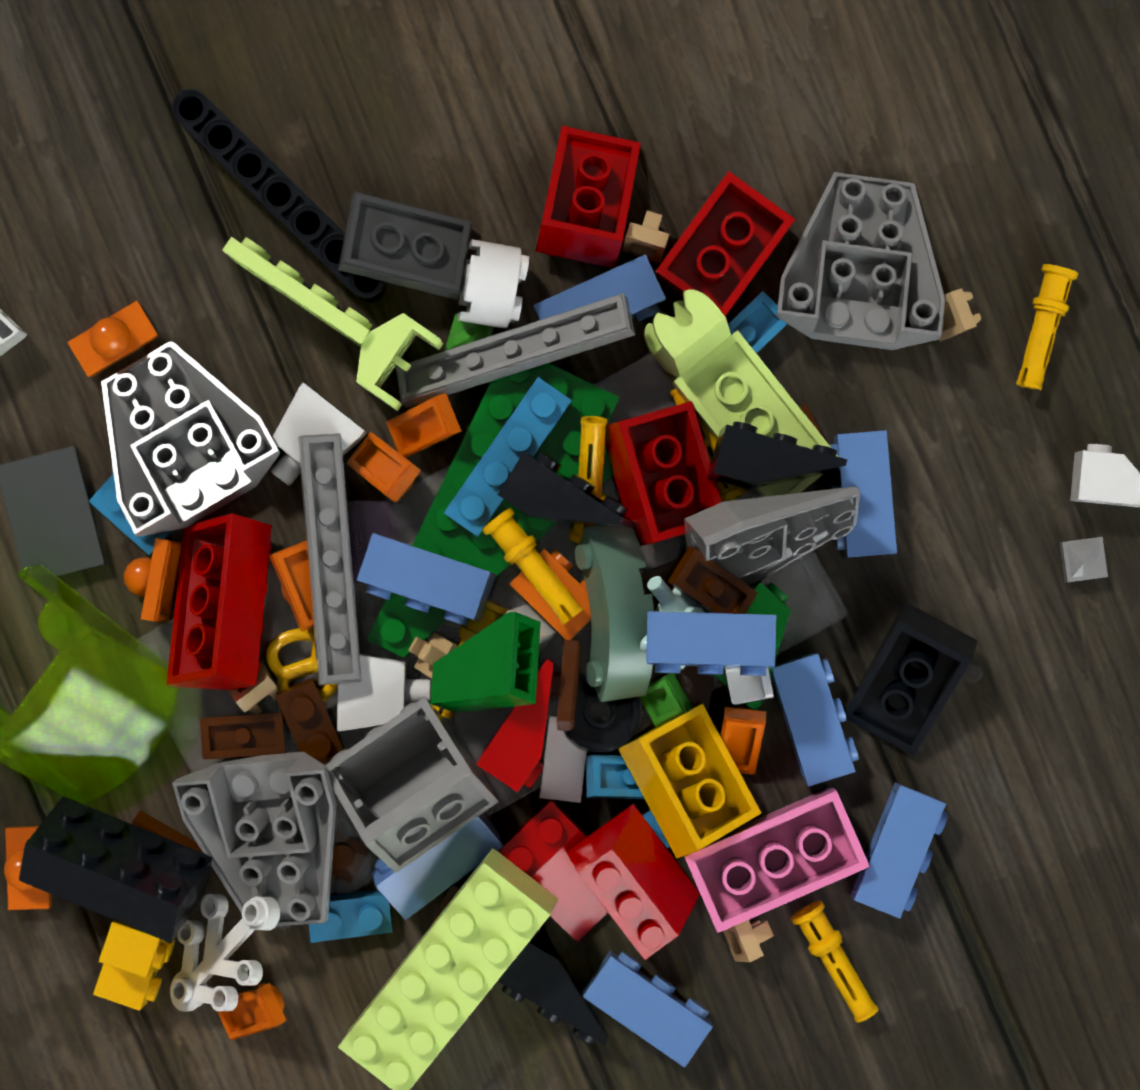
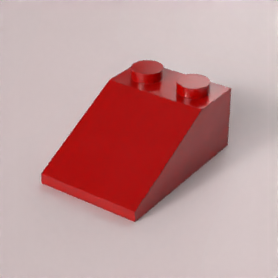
M561 126L535 252L613 269L616 267L625 232L640 142Z
M549 657L546 658L537 672L536 703L514 706L476 763L477 766L517 793L523 785L530 789L544 769V764L539 762L542 757L554 667V661Z
M548 799L503 843L504 846L498 852L558 898L550 917L578 942L608 912L580 877L567 854V851L589 835L555 800Z

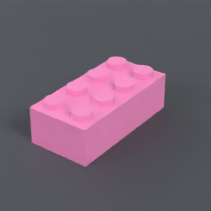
M832 786L741 825L703 849L684 856L717 933L870 867L839 794Z

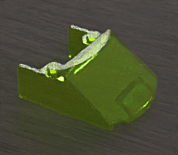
M41 564L21 569L17 576L49 600L38 617L39 632L46 641L60 652L13 714H10L0 706V763L71 800L84 804L121 785L152 755L164 737L174 716L179 687L166 685L168 663Z

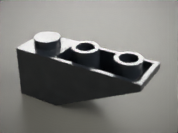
M735 421L732 426L726 425L719 432L707 478L748 490L835 472L846 466L848 459L836 456L837 450L833 448L813 445L812 449L796 445L797 439L781 433H773L772 437L757 433V427Z
M524 452L497 494L529 517L542 521L633 528L636 524L625 516L628 508L609 496H606L605 500L602 501L592 494L595 486L576 474H573L571 479L559 472L562 464L543 452L538 457Z
M532 938L499 978L498 982L504 985L501 990L518 1002L522 1003L526 998L539 1006L537 1012L551 1022L558 1024L561 1019L574 1027L572 1033L581 1040L591 1045L597 1040L605 1045L608 1040L607 1031L588 1000L583 998V992L561 956Z

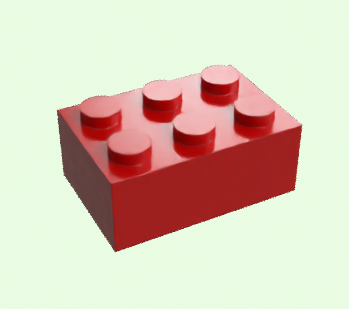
M728 171L657 268L655 276L657 280L682 298L683 292L691 289L702 292L716 304L726 317L790 229L795 218Z
M692 401L606 426V451L622 505L628 508L625 515L636 523L633 529L640 546L685 534V518L722 502L716 481L707 478L711 464Z

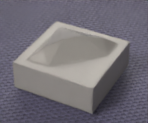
M1103 537L1059 542L1065 583L1108 577Z

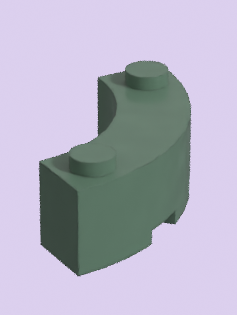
M599 525L585 527L580 543L575 549V561L583 573L591 612V649L589 661L585 668L587 682L591 687H594L600 702L644 696L649 686L653 665H647L646 652H642L640 643L647 635V612L654 611L652 594L644 595L640 569L646 568V563L639 541L633 528Z

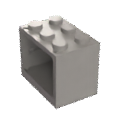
M425 697L418 702L405 706L395 718L383 726L373 728L363 740L350 749L337 753L331 762L326 765L332 789L363 842L395 873L499 802L454 729Z

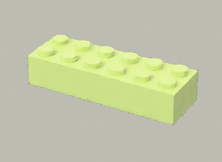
M492 848L351 1026L338 1048L392 1090H410L548 919L558 898Z

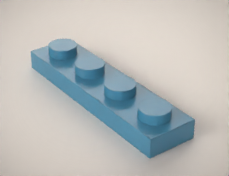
M537 377L451 501L444 514L478 537L504 499L497 494L522 454L525 452L535 456L572 400Z

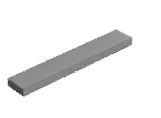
M622 293L410 362L409 364L412 366L408 372L397 366L396 372L401 403L406 408H409L444 393L450 395L634 336L635 332L628 298Z
M341 433L303 435L298 437L318 685L361 682Z

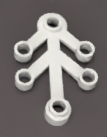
M207 894L201 901V913L208 919L203 961L199 965V943L202 942L205 934L202 922L199 920H186L177 933L178 940L184 944L181 971L175 975L171 983L170 996L173 1005L179 1011H193L203 1005V1003L211 1004L212 1008L216 1011H232L236 1008L238 993L234 987L217 986L212 988L207 986V981L213 975L234 978L238 984L243 986H255L261 981L263 969L258 961L241 960L238 962L228 959L255 930L268 931L276 927L280 919V907L274 898L256 896L247 901L242 908V919L222 940L224 917L228 912V900L222 894Z

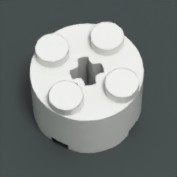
M471 239L469 249L476 250V254H471L470 260L466 259L461 295L459 297V305L466 306V312H459L457 319L458 321L507 329L509 323L519 321L522 297L516 296L518 283L526 279L529 256L521 255V248Z

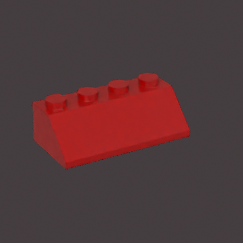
M231 513L183 528L167 686L235 690L256 685L257 675L260 670L259 652L261 635L264 629L263 612L265 595L268 589L267 572L269 556L272 550V525Z

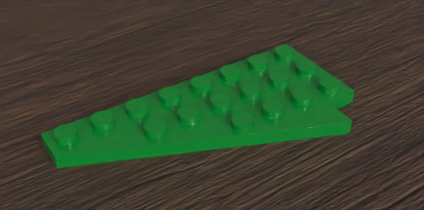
M550 363L491 381L412 546L496 574L497 577L511 565L510 562L507 563L505 561L504 551L490 534L485 535L482 531L477 537L444 514L451 501L537 377L572 400L535 454V457H538L543 452L562 464L559 472L571 479L573 474L578 475L581 418L585 416H599L606 418L608 424L620 397ZM606 447L604 451L602 484L614 475ZM503 500L488 522L490 523L498 515L511 507L515 512L513 518L527 536L533 535L536 539L535 542L559 523L529 517L506 500ZM392 592L390 599L385 600L367 640L404 658L410 653L408 649L416 636L425 640L447 621V619L443 618L446 610L430 606L429 612L426 613L405 606L407 597Z

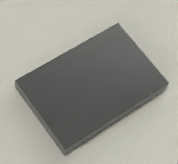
M354 191L351 197L338 270L457 300L461 295L473 222Z
M70 446L0 465V488L25 585L107 564L93 507L89 502L90 496L77 446Z

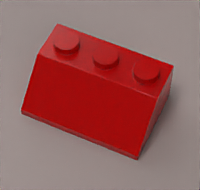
M634 804L567 851L580 877L644 960L679 936L700 893Z

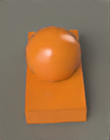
M136 300L110 317L99 320L93 327L67 343L86 375L92 378L159 338L160 335L140 302Z
M446 393L437 395L386 421L398 453L405 458L413 456L439 442L446 441L451 436L461 432L456 414Z
M372 432L367 435L346 463L395 503L412 488L415 478L421 471Z
M155 538L152 559L149 557H139L127 565L123 573L124 584L133 595L144 597L141 613L142 620L153 622L170 621L179 574L182 542Z
M303 541L270 555L281 583L282 595L290 604L301 632L314 627L307 541Z
M745 706L725 707L720 723V736L739 772L755 775L766 724V711L752 710Z
M39 826L5 828L6 862L4 875L7 881L8 910L49 909L52 907V894L19 881L25 843Z
M270 983L258 984L252 989L238 993V1004L234 1010L217 1011L230 1040L268 1030L287 1021L283 1013L285 1005L283 994L278 987Z

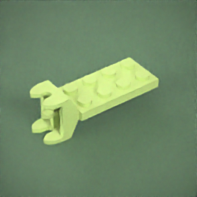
M231 237L222 250L238 265L361 347L356 382L397 411L402 404L382 390L381 387L396 366L405 372L409 371L412 365L403 360L402 356L415 337L418 336L437 350H440L444 344L439 337L404 313L370 331L373 325L369 323L368 319L348 307L345 313L336 308L339 302L335 300L334 296L318 285L314 284L311 289L302 285L305 279L300 276L301 274L281 260L276 266L268 262L271 256L266 253V250L245 237L242 243Z
M691 289L684 291V301L673 303L674 318L657 313L653 319V324L648 323L646 325L644 339L650 353L664 370L677 377L672 382L673 386L686 402H693L696 415L716 440L724 426H732L733 422L738 421L757 427L758 434L772 437L773 433H781L796 438V445L812 449L813 445H823L831 448L740 332L737 330L731 335L724 314L702 292ZM823 474L758 487L756 490L762 497L801 493Z

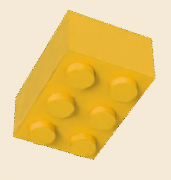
M703 703L618 748L676 858L703 849L761 814L757 803Z

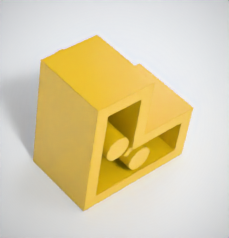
M112 921L98 961L103 963L93 995L139 1011L148 1001L154 1002L162 983V978L156 977L158 969L162 968L163 963H168L175 945V939L169 943L118 921Z

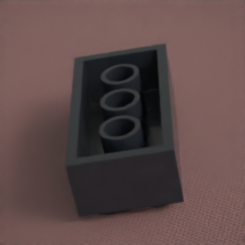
M63 796L25 843L19 881L171 943L205 894L213 857Z

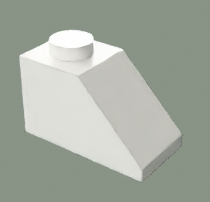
M1087 444V451H1078L1074 455L1070 501L1140 508V473L1124 454L1112 453V446Z

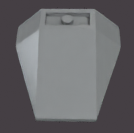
M834 172L781 276L776 317L811 339L872 348L896 350L941 339L945 296L915 183Z
M172 341L101 382L117 501L137 537L183 529L194 524L255 488L280 454L263 420Z
M857 486L721 502L684 519L686 551L688 547L698 549L702 552L706 562L712 559L750 587L828 541L836 540L849 534L854 529V526L857 525L861 493Z
M305 752L228 758L175 779L172 782L183 822L202 852L213 857L211 866L241 914L244 904L251 898L256 896L272 897L278 902L280 907V919L276 926L326 923L329 916L337 805L326 765Z

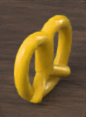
M299 628L288 630L270 641L266 650V660L270 670L278 677V692L289 688V684L293 680L317 673L313 629L303 632ZM302 640L313 642L311 657L286 666L282 665L279 661V651L286 644ZM328 684L320 690L324 702L335 694L338 684Z

